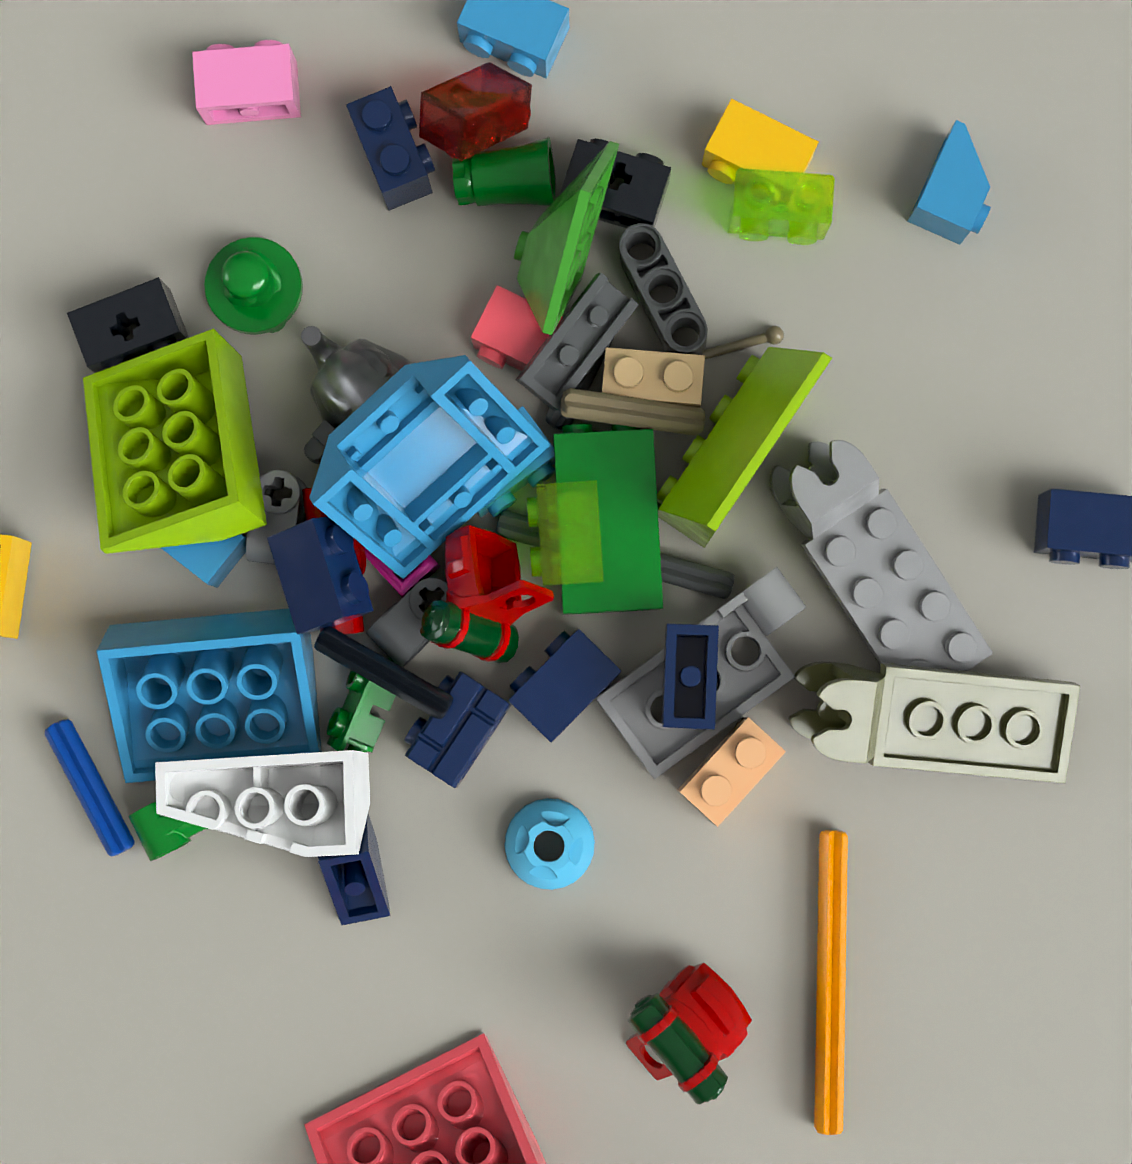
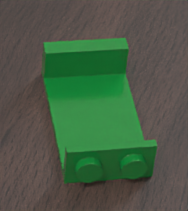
M572 424L563 426L562 434H553L562 615L663 609L653 429L641 430V428L611 424L612 431L592 432V425Z

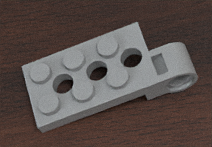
M778 567L774 568L698 624L719 626L717 663L719 685L716 690L715 730L662 727V724L655 721L652 717L651 704L656 697L663 695L665 648L596 698L654 780L795 678L792 671L766 637L806 608V605ZM738 638H750L758 646V658L750 666L738 664L731 655V647Z

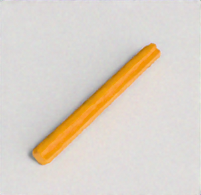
M824 830L819 834L814 1127L817 1133L824 1135H837L843 1131L848 836L846 832L840 830Z

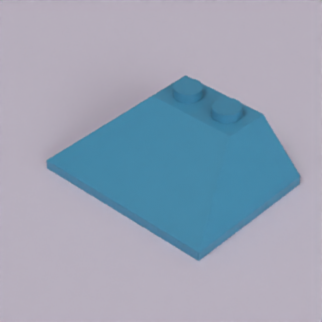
M466 355L406 364L329 434L309 499L314 506L404 579L446 541L448 535L467 522L542 454L550 444Z

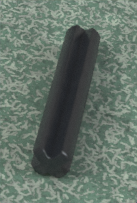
M330 626L324 627L319 633L314 648L320 653L436 719H442L447 714L453 702V697L450 694Z

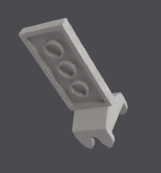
M843 440L831 441L829 445L823 442H811L808 444V462L811 465L808 469L799 465H795L791 471L778 465L772 469L770 484L778 505L788 520L808 537L807 540L801 543V546L879 665L887 663L968 671L993 654L888 489L879 490L878 475L857 447Z

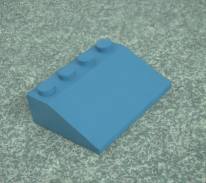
M289 608L109 625L97 649V655L125 783L156 781L155 762L322 752L311 634L308 632L297 635Z

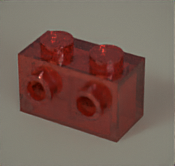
M488 62L421 92L419 137L445 151L452 158L459 159L460 161L471 158L473 155L528 129L531 116L532 84Z

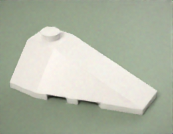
M345 750L155 762L156 814L232 834L255 843L280 848L303 857L359 854L370 806L369 754L367 752Z

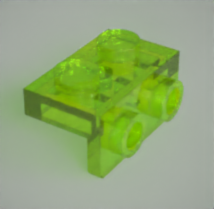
M738 169L735 174L734 196L729 213L728 233H737L740 239L755 242L765 241L768 239V236L787 237L789 243L797 245H811L816 243L817 239L824 240L832 224L834 177L826 174Z
M597 480L536 484V497H527L528 527H538L540 546L530 547L532 577H542V587L603 582Z

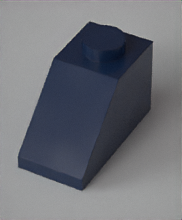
M368 814L359 854L318 856V863L341 925L390 916L378 842Z

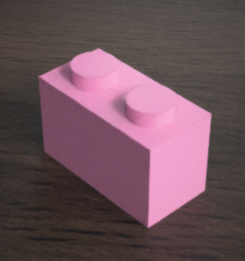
M262 40L255 43L252 47L234 48L228 44H214L207 47L204 51H192L196 109L206 125L301 117L298 67L289 43L282 44L276 40Z

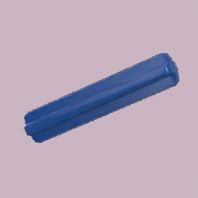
M64 719L50 725L45 729L44 735L107 854L112 857L129 850L135 841L72 721Z

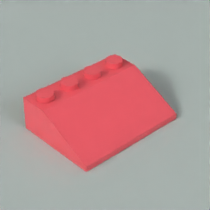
M484 1033L304 1124L317 1164H546L533 1131Z

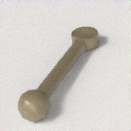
M771 326L763 334L706 349L702 355H705V359H709L766 342L776 345L783 340L784 332L778 326Z

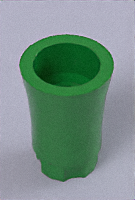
M549 137L523 145L472 152L471 156H457L453 158V185L458 205L476 203L477 206L499 204L550 206L557 198L554 158Z

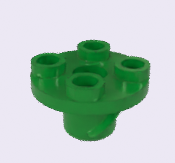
M259 237L242 238L223 247L209 264L204 283L207 302L216 317L230 329L250 335L280 331L296 312L303 292L302 275L291 254L278 243Z

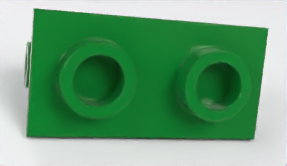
M350 670L346 682V688L349 689V693L343 707H337L330 717L327 726V735L330 737L327 744L337 751H344L346 745L349 744L347 750L368 751L372 753L386 720L369 714L370 710L375 705L390 711L396 695Z

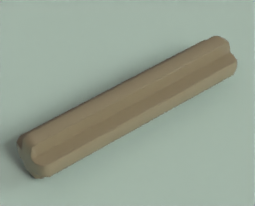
M573 388L564 391L561 398V415L568 418L693 436L702 433L705 426V411L701 407Z

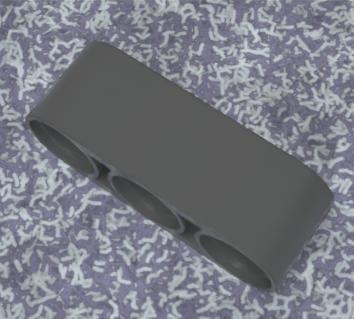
M638 223L631 225L624 230L620 237V262L665 352L702 355L707 343L708 328L706 321L661 234L649 224ZM640 243L647 244L654 250L653 255L645 260H636L628 252L634 245ZM667 285L673 288L677 295L670 302L658 303L652 299L650 293L657 286ZM688 327L695 330L699 338L693 345L680 346L672 339L673 333L679 328Z

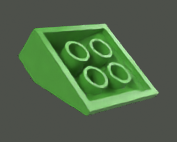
M609 141L541 214L530 232L522 231L514 253V259L521 261L517 281L543 333L553 334L582 280L619 148L618 143Z

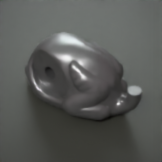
M308 326L301 333V339L312 354L318 367V373L312 382L310 393L322 421H327L335 429L404 365L410 364V361L402 355L366 339H357L343 347L326 338L319 328L315 326Z

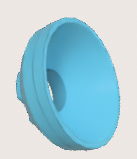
M546 798L525 805L515 814L505 834L504 847L511 869L521 880L540 889L553 890L574 883L585 873L594 854L595 840L588 819L578 808L560 799ZM543 831H554L563 838L564 851L556 860L546 861L539 858L535 853V838Z

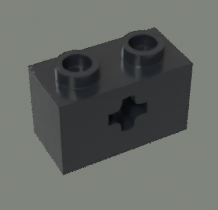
M596 138L591 139L590 142L581 139L577 140L560 194L608 144V141ZM617 151L599 220L626 229L638 223L649 224L655 228L669 185L671 167L665 166L660 158L651 154L637 153L636 156ZM616 177L624 179V183L620 184L618 190L609 188V185L613 184Z
M159 277L67 313L86 366L94 373L189 338L172 292ZM135 324L137 327L133 329L134 338L127 340L125 337L130 335L128 327Z

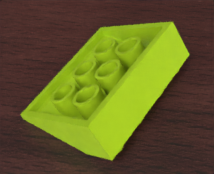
M214 328L83 377L101 551L108 554L222 541L267 525L242 356Z
M768 347L760 359L752 354L736 378L743 385L735 397L732 399L725 394L709 417L716 425L708 437L704 439L697 435L683 455L682 460L689 464L679 479L670 475L659 490L657 502L661 506L658 509V518L705 548L832 360V357L824 352Z

